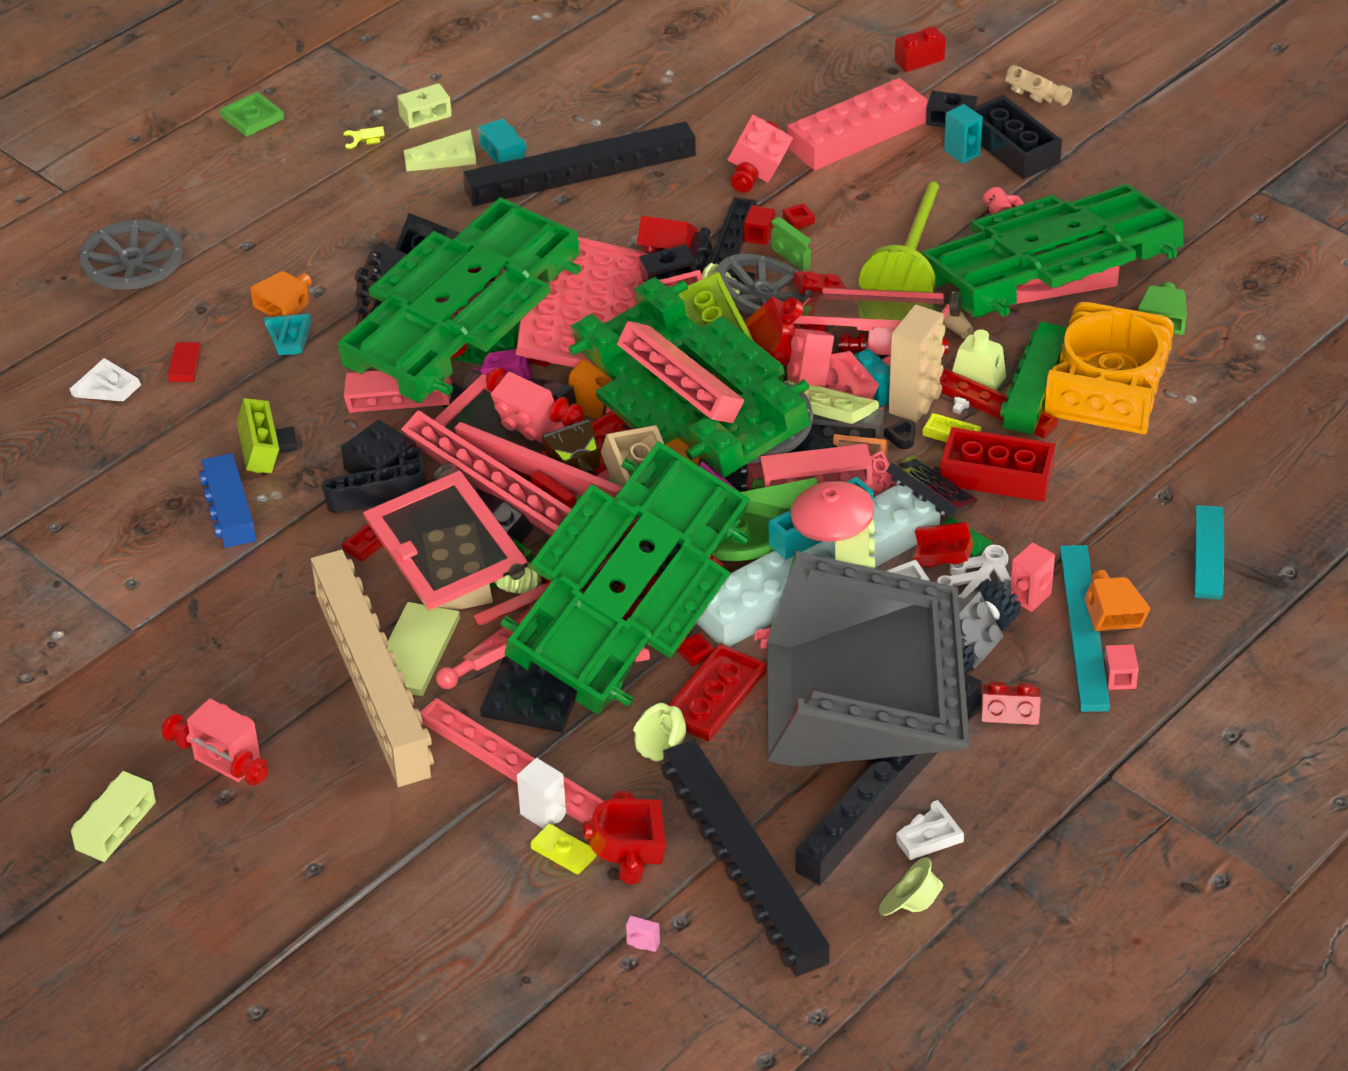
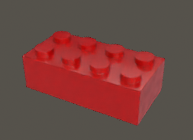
M951 427L941 460L940 474L962 489L1045 502L1054 468L1056 443Z

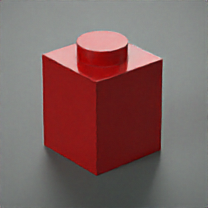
M751 206L744 222V242L768 246L772 236V229L774 228L772 220L775 219V209Z

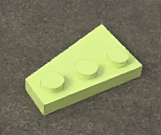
M471 129L404 150L406 171L476 164Z

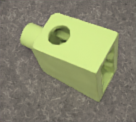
M977 330L973 335H969L959 347L952 371L997 390L1006 379L1003 347L996 342L990 341L987 331Z

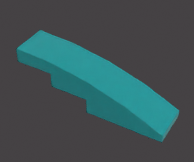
M1196 505L1194 598L1221 600L1223 598V507Z

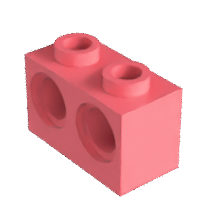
M851 351L831 355L826 382L828 388L872 399L879 384Z

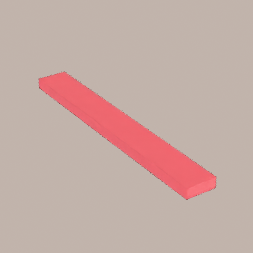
M460 422L454 427L456 435L499 463L530 476L539 470L546 476L552 477L556 483L581 497L591 484L614 499L623 488Z
M438 698L434 699L420 711L422 722L425 726L517 782V775L535 759ZM564 777L566 814L584 824V821H591L595 808L604 801Z

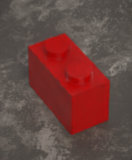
M934 26L896 38L895 62L905 72H910L944 61L946 37Z

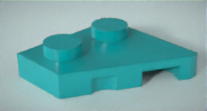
M310 314L265 317L263 319L278 355L303 353L312 323Z

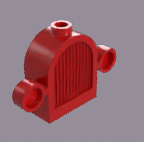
M772 296L744 322L753 341L780 362L783 367L790 362L791 340L794 337L795 329H798L797 324L793 322L802 315L803 304L792 297L783 303Z
M618 791L613 795L612 799L602 802L595 808L591 821H584L583 838L588 839L593 852L602 859L613 863H621L618 875L621 881L626 884H637L641 881L644 872L643 864H662L666 840L660 800L635 799V796L628 791Z

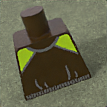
M590 419L542 435L547 457L595 476L594 469L599 468L601 464Z

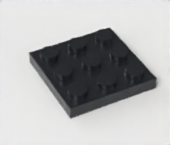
M914 455L891 462L886 472L892 475L891 479L896 484L903 487L906 485L914 491L913 495L924 502L928 500L936 506L935 510L945 517H954L972 509L978 499Z
M505 656L480 708L481 717L563 732L575 704L578 691L534 662L527 670Z

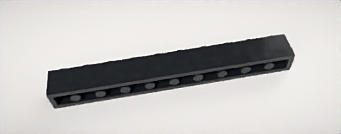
M685 121L463 171L464 188L472 206L495 202L500 197L508 199L696 156V137Z
M964 673L967 715L969 718L980 706L982 681ZM938 752L877 758L796 848L795 872L821 885Z
M692 739L663 750V763H661L663 776L666 780H671L677 798L679 800L683 799L686 804L689 817L697 821L703 839H708L711 843L715 858L718 861L722 860L729 880L736 882L742 900L745 903L748 902L752 907L755 921L758 924L762 923L766 929L767 939L772 946L776 945L783 965L786 968L790 967L796 977L828 965L829 943L697 741Z

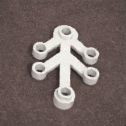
M990 545L985 548L981 556L969 558L968 561L958 565L950 563L949 571L953 576H940L937 583L950 586L968 584L962 594L958 595L959 605L985 579L991 581L990 574L993 570L999 579V583L1002 581L1005 583L1004 587H1011V578L1005 568L1008 564V554L1002 546ZM981 567L979 571L966 573V569Z

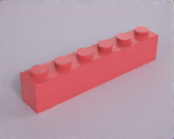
M627 321L617 342L618 346L710 419L728 423L734 422L744 402L743 398L650 326Z

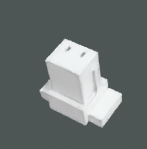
M960 397L954 398V413L960 414L965 407L969 408V401Z

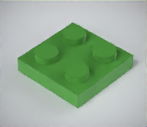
M258 91L219 109L220 116L246 137L284 119L283 111Z

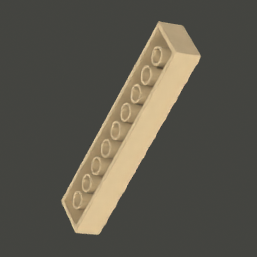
M343 550L311 558L316 598L397 787L431 778L430 765L434 764L431 750L427 747L432 745L430 734L427 728L422 729L421 727L423 722L419 709H413L412 707L414 701L410 689L405 690L403 687L405 686L403 673L401 670L395 669L397 664L392 650L387 651L388 642L384 632L379 633L380 625L377 615L370 612L372 611L368 595L363 596L362 594L364 591L360 577H354L356 573L352 559L347 560Z

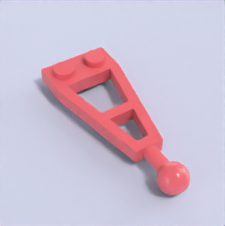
M538 600L531 603L530 608L513 620L520 624ZM505 627L499 629L463 657L464 661L454 668H441L436 675L437 684L443 689H452L457 685L459 677L472 669L478 671L505 657L504 652L507 641L513 633Z

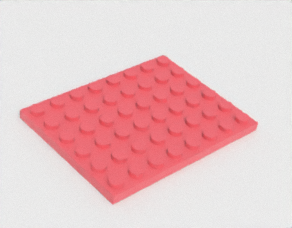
M578 237L581 254L573 263L581 265V272L575 275L565 270L548 283L550 284L551 292L519 321L515 355L573 368L576 367L581 359H584L596 366L581 352L575 356L569 352L568 346L575 343L571 325L591 313L603 323H606L637 305L634 288L645 283L641 275L639 256L650 253Z

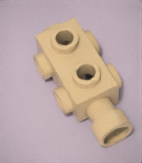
M1013 64L1007 71L1005 81L1012 85L1010 89L1020 95L1026 92L1030 94V99L1038 103H1042L1043 100L1051 103L1054 99L1055 102L1064 106L1072 96L1071 88L1064 85H1056L1052 81L1027 71L1022 67Z

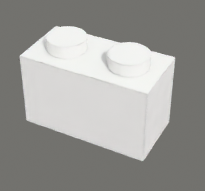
M536 758L517 775L519 806L522 816L544 829L548 824L554 825L559 823L566 814L564 777L562 773Z

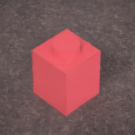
M1134 644L1105 646L1104 666L1108 690L1136 689L1139 668Z

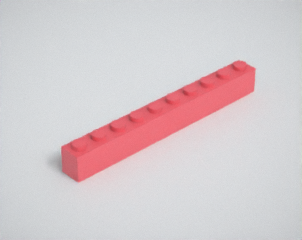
M419 410L401 429L407 437L416 442V448L421 449L422 452L454 473L460 470L468 482L482 491L505 500L524 513L530 523L550 536L553 535L572 510Z

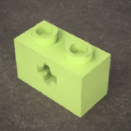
M440 83L397 96L399 115L409 129L452 116L450 97Z

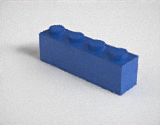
M233 453L202 459L203 470L199 471V477L202 487L207 486V488H203L206 503H212V505H208L211 520H217V522L213 523L216 538H222L224 548L256 541L253 520Z

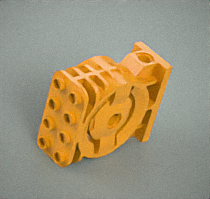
M1080 302L1075 305L1065 333L1060 353V364L1049 370L1047 376L1044 412L1061 419L1146 435L1154 405V397L1158 390L1159 379L1165 370L1172 348L1173 322L1161 315L1090 302Z

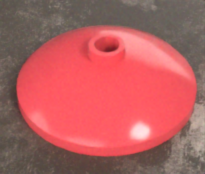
M828 481L813 485L803 491L795 499L791 507V519L797 531L810 539L826 542L845 540L861 533L868 527L874 516V504L871 496L861 487L843 481Z

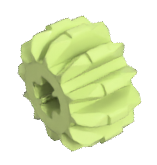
M527 562L523 565L509 568L507 572L503 573V578L495 581V584L506 592L523 594L539 587L542 577L531 570V563Z

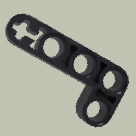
M416 447L403 450L399 455V465L333 477L324 481L322 490L328 510L333 513L381 505L427 485L428 472L422 450Z

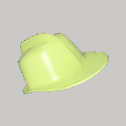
M922 858L912 865L903 879L885 896L879 907L881 915L892 914L901 907L911 912H920L927 909L933 903L943 884L931 872V861L929 858Z

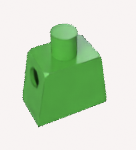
M1170 282L1163 283L1161 287L1150 286L1138 311L1169 318L1174 324L1173 334L1184 335L1187 316L1185 291L1176 289L1175 285Z

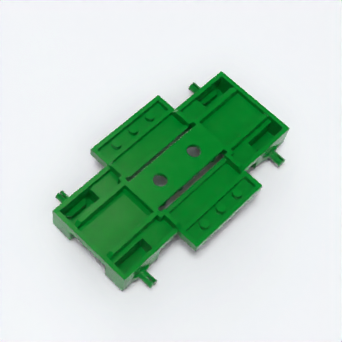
M1126 183L1072 202H1064L1052 194L971 221V230L975 234L921 251V254L929 261L933 268L935 287H942L946 283L951 282L960 289L962 309L973 317H982L992 311H996L1002 317H1005L1010 312L1007 306L1017 303V285L1026 284L1028 281L1038 278L1051 288H1057L1065 283L1081 280L1095 273H1102L1106 269L1122 266L1127 262L1135 260L1136 256L1142 260H1147L1158 254H1164L1169 259H1174L1177 256L1176 248L1183 246V219ZM1086 237V239L1077 241L1078 238ZM1066 244L1065 246L1056 249L1057 245ZM1045 251V253L1035 256L1036 252Z
M501 197L479 217L474 218L471 224L454 239L433 231L369 288L370 296L382 303L337 343L342 365L361 375L369 367H373L397 379L400 394L419 404L436 390L448 396L449 393H452L453 386L444 381L453 373L450 358L463 345L468 343L487 352L551 292L550 284L548 283L562 271L567 270L575 275L581 272V265L573 263L581 254L577 231ZM481 268L477 273L468 272L469 269ZM502 268L506 270L503 274H501ZM496 277H498L491 285H489V286L484 290L485 284H486L491 278H496ZM483 291L467 307H465L469 303L468 299L470 297H472L475 293ZM437 298H449L446 302L438 303L435 301ZM465 307L456 317L452 319V314L458 308Z
M653 277L634 288L637 305L629 308L627 311L606 323H603L591 313L571 325L575 340L573 345L568 346L571 355L575 356L581 352L613 380L596 390L598 399L631 429L657 425L664 444L679 438L690 448L686 450V455L690 460L697 456L701 457L723 478L810 425L806 401L799 396V394L809 389L807 381L802 379L792 387L785 385L777 378L784 374L783 365L725 317L721 316L703 328L697 325L687 316L684 300L678 296V294L688 290V286L683 280L672 287H668L656 277ZM627 321L650 326L685 354L689 353L725 385L743 398L744 402L734 422L728 423L710 419L618 346L617 342Z
M660 441L655 444L640 465L628 459V457L625 458L621 468H624L633 475L615 499L593 484L589 486L531 562L530 569L551 582L520 624L508 617V615L501 622V626L513 633L507 641L504 652L505 656L527 670L534 662L577 690L575 701L598 716L605 706L614 699L627 706V708L630 707L635 697L621 690L623 681L629 675L632 664L645 646L648 644L671 659L727 582L731 572L709 559L713 552L717 553L723 543L731 537L744 546L751 537V535L737 528L739 521L745 514L750 498ZM639 517L640 519L637 521V523L631 529L629 534L626 536V538L623 540V542L620 544V546L617 548V550L614 552V554L611 556V558L608 560V562L605 564V566L602 568V570L590 584L585 593H581L585 586L588 584V582L591 580V578L594 576L596 571L599 569V567L602 565V563L605 561V559L608 557V555L611 553V551L614 549V547L617 545V543L620 541V539L623 537V535L635 521V519ZM642 541L651 542L654 545V551L650 553L643 552L639 547V543ZM678 542L682 544L680 550L627 621L623 620L624 615L627 614L629 608L643 592L651 578L657 573L668 555L671 554ZM612 581H620L624 584L625 590L622 593H615L611 591L609 584Z

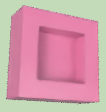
M630 916L626 924L627 944L638 949L656 952L660 944L659 923Z

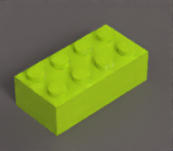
M719 272L689 285L688 290L678 294L684 300L687 316L701 328L723 316L752 339Z

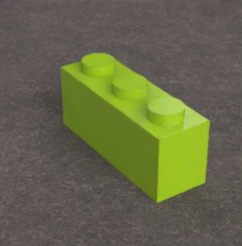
M243 398L236 424L246 470L256 473H272L279 445L269 401Z

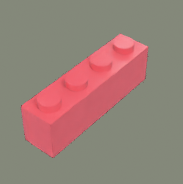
M379 370L366 371L362 375L357 372L346 373L344 398L349 413L450 405L451 394L449 393L447 396L438 390L433 391L419 404L401 395L397 379ZM449 376L444 382L449 385H452L451 378Z
M867 444L760 456L763 488L816 478L817 484L828 481L847 482L858 477L866 485H872V462Z

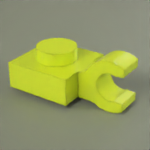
M383 127L344 132V137L351 136L354 139L352 144H346V149H354L360 141L366 142L367 145L380 143V139H384Z

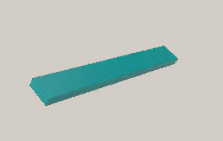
M1088 545L1060 546V559L1080 712L1109 711L1110 702L1100 631L1094 630L1085 603V595L1092 582Z

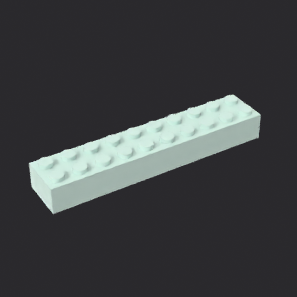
M896 485L873 497L874 536H869V538H874L875 551L874 555H869V557H875V567L918 544L915 536V529L917 527L940 525V513L935 510L936 506L928 500L924 502L913 495L914 491L906 485L904 487ZM822 541L803 551V553L834 559L835 541ZM774 550L731 573L729 579L697 624L718 644L721 643L728 647L755 634L757 630L764 629L773 624L793 557L785 560Z

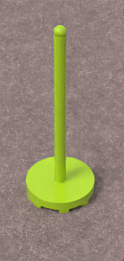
M931 181L928 183L905 245L884 246L875 250L867 257L859 275V287L861 286V289L911 292L934 291L935 274L929 261L916 251L939 189L937 182ZM870 305L873 309H889V312H899L901 309L913 308L906 306Z

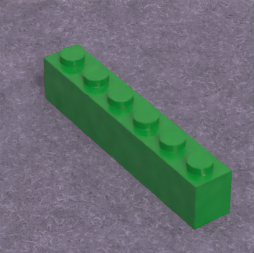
M1040 321L1037 331L1032 330L1029 344L1026 345L1024 357L1021 358L1018 373L1015 372L1012 387H1009L1006 402H1003L1000 417H1004L1003 428L1031 435L1034 434L1045 406L1047 376L1049 370L1060 364V353L1067 327Z

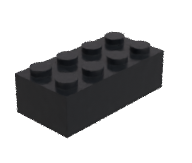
M1005 95L971 108L983 117L981 146L1022 179L1061 162L1062 139Z
M380 243L375 251L372 250L369 253L364 267H360L355 275V281H357V289L355 291V296L357 297L355 309L357 312L356 326L382 303L370 296L369 288L403 259L406 253Z

